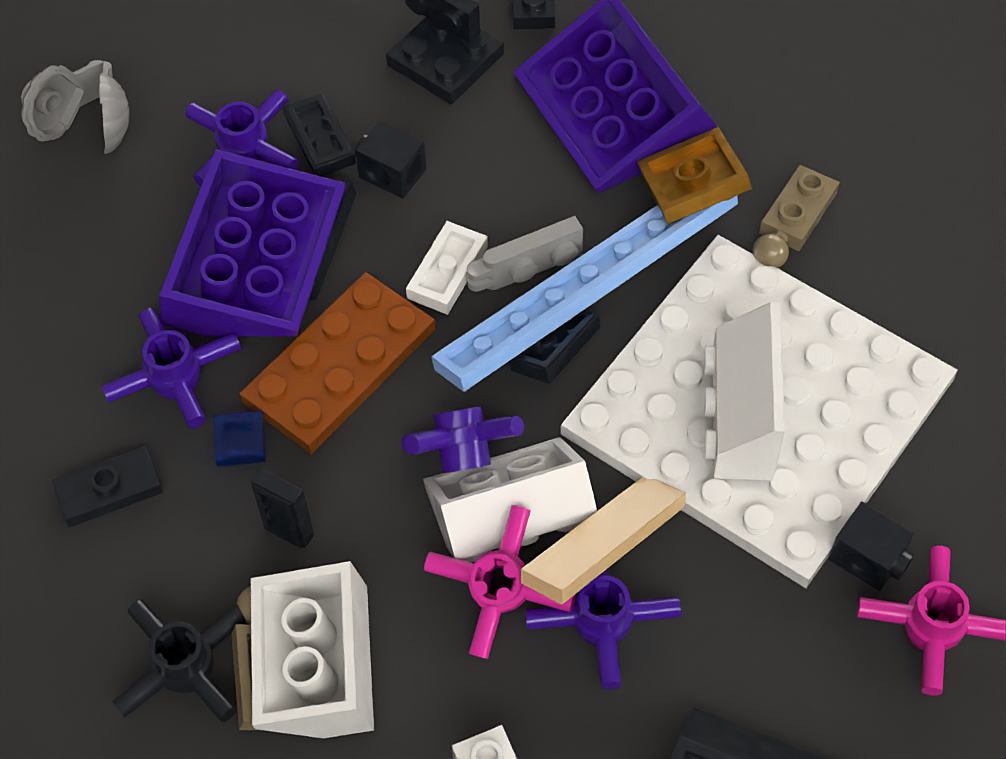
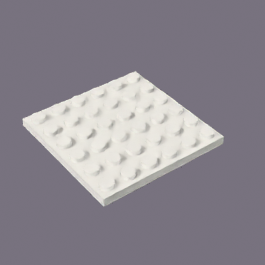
M717 235L561 424V435L634 481H638L642 477L657 479L685 492L686 499L685 507L682 509L683 512L804 588H807L830 556L834 540L860 502L867 503L951 385L958 370L775 266H766L759 263L752 253ZM769 302H780L785 433L773 481L713 478V459L704 458L705 430H713V417L704 416L705 387H712V375H704L705 346H713L716 327Z

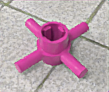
M512 505L499 550L482 555L474 564L434 552H429L424 566L425 571L468 583L472 597L482 607L468 654L488 659L501 613L517 609L526 600L566 612H571L574 607L576 594L561 605L521 584V569L526 565L518 557V553L531 512L529 509ZM500 567L503 569L506 577L513 579V585L511 589L506 587L500 588L496 596L488 593V587H490L494 576L491 572Z
M934 546L930 549L928 584L920 592L916 593L908 604L859 597L857 606V617L905 625L907 636L912 644L924 651L921 692L932 696L943 693L945 650L955 647L965 634L1006 641V620L969 614V600L964 591L949 582L951 550L945 546ZM928 611L939 613L935 621L928 616Z

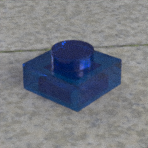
M262 411L214 415V458L217 467L266 462L265 429Z

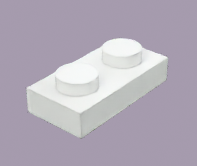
M446 221L406 287L407 299L448 315L467 283V265L472 261L480 259L488 247L487 236Z

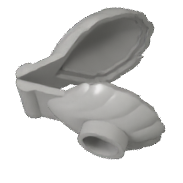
M101 60L91 61L87 66L75 72H71L62 65L58 67L48 66L26 84L21 95L23 105L21 109L22 121L26 125L28 134L42 142L54 140L62 136L65 130H68L79 107L100 97L105 140L104 154L113 152L120 145L128 128L130 109L124 90L113 79L112 64Z

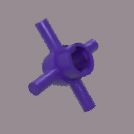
M276 89L257 109L246 102L226 104L219 109L217 114L195 102L187 107L185 116L188 119L215 133L214 138L218 150L259 161L264 160L270 164L296 170L298 166L297 158L268 143L265 125L288 102L287 96L281 90ZM213 155L193 175L194 180L200 186L203 183Z
M146 309L139 315V319L148 337L142 349L143 369L102 385L101 387L107 401L110 403L150 386L160 396L166 399H176L189 428L200 427L205 423L206 418L193 391L198 385L201 365L241 350L238 338L235 333H231L193 348L183 334L174 330H165L155 309Z
M479 406L434 414L435 429L405 434L402 437L401 443L404 451L411 455L439 450L443 473H450L491 465L487 441L519 436L523 432L524 424L519 416H504L483 420L482 409Z
M607 568L579 591L571 612L552 607L525 609L527 630L575 626L576 631L586 642L596 646L601 688L612 690L622 685L617 642L627 635L632 622L680 618L681 606L679 597L631 601L627 587L621 580L609 576ZM605 605L607 615L599 614V617L595 616V606Z

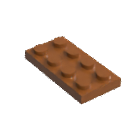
M365 272L239 393L241 401L245 406L312 455L436 330L435 319Z

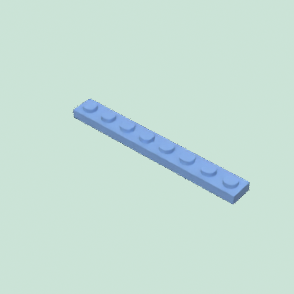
M736 195L730 200L722 201L670 224H667L658 205L432 355L434 370L465 392L738 204V196Z

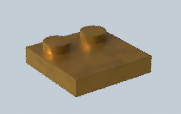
M719 127L637 161L641 175L667 224L722 201L730 200L736 195L752 189L748 174Z

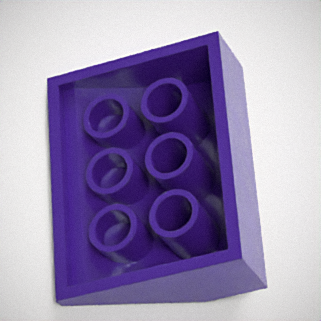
M599 0L513 72L595 190L599 193L641 174L637 161L718 127L621 0Z
M215 149L159 295L162 324L202 336H226L231 333H235L236 336H297L346 189V183Z

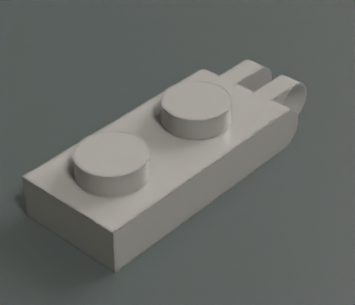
M572 216L487 250L482 258L472 261L467 265L468 288L475 292L486 288L497 290L514 282L527 281L535 274L556 265L564 266L571 263L576 257L582 255L583 228L576 216Z

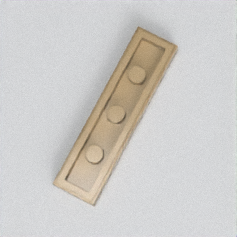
M640 478L521 569V584L561 605L564 604L685 507L686 493L657 479Z

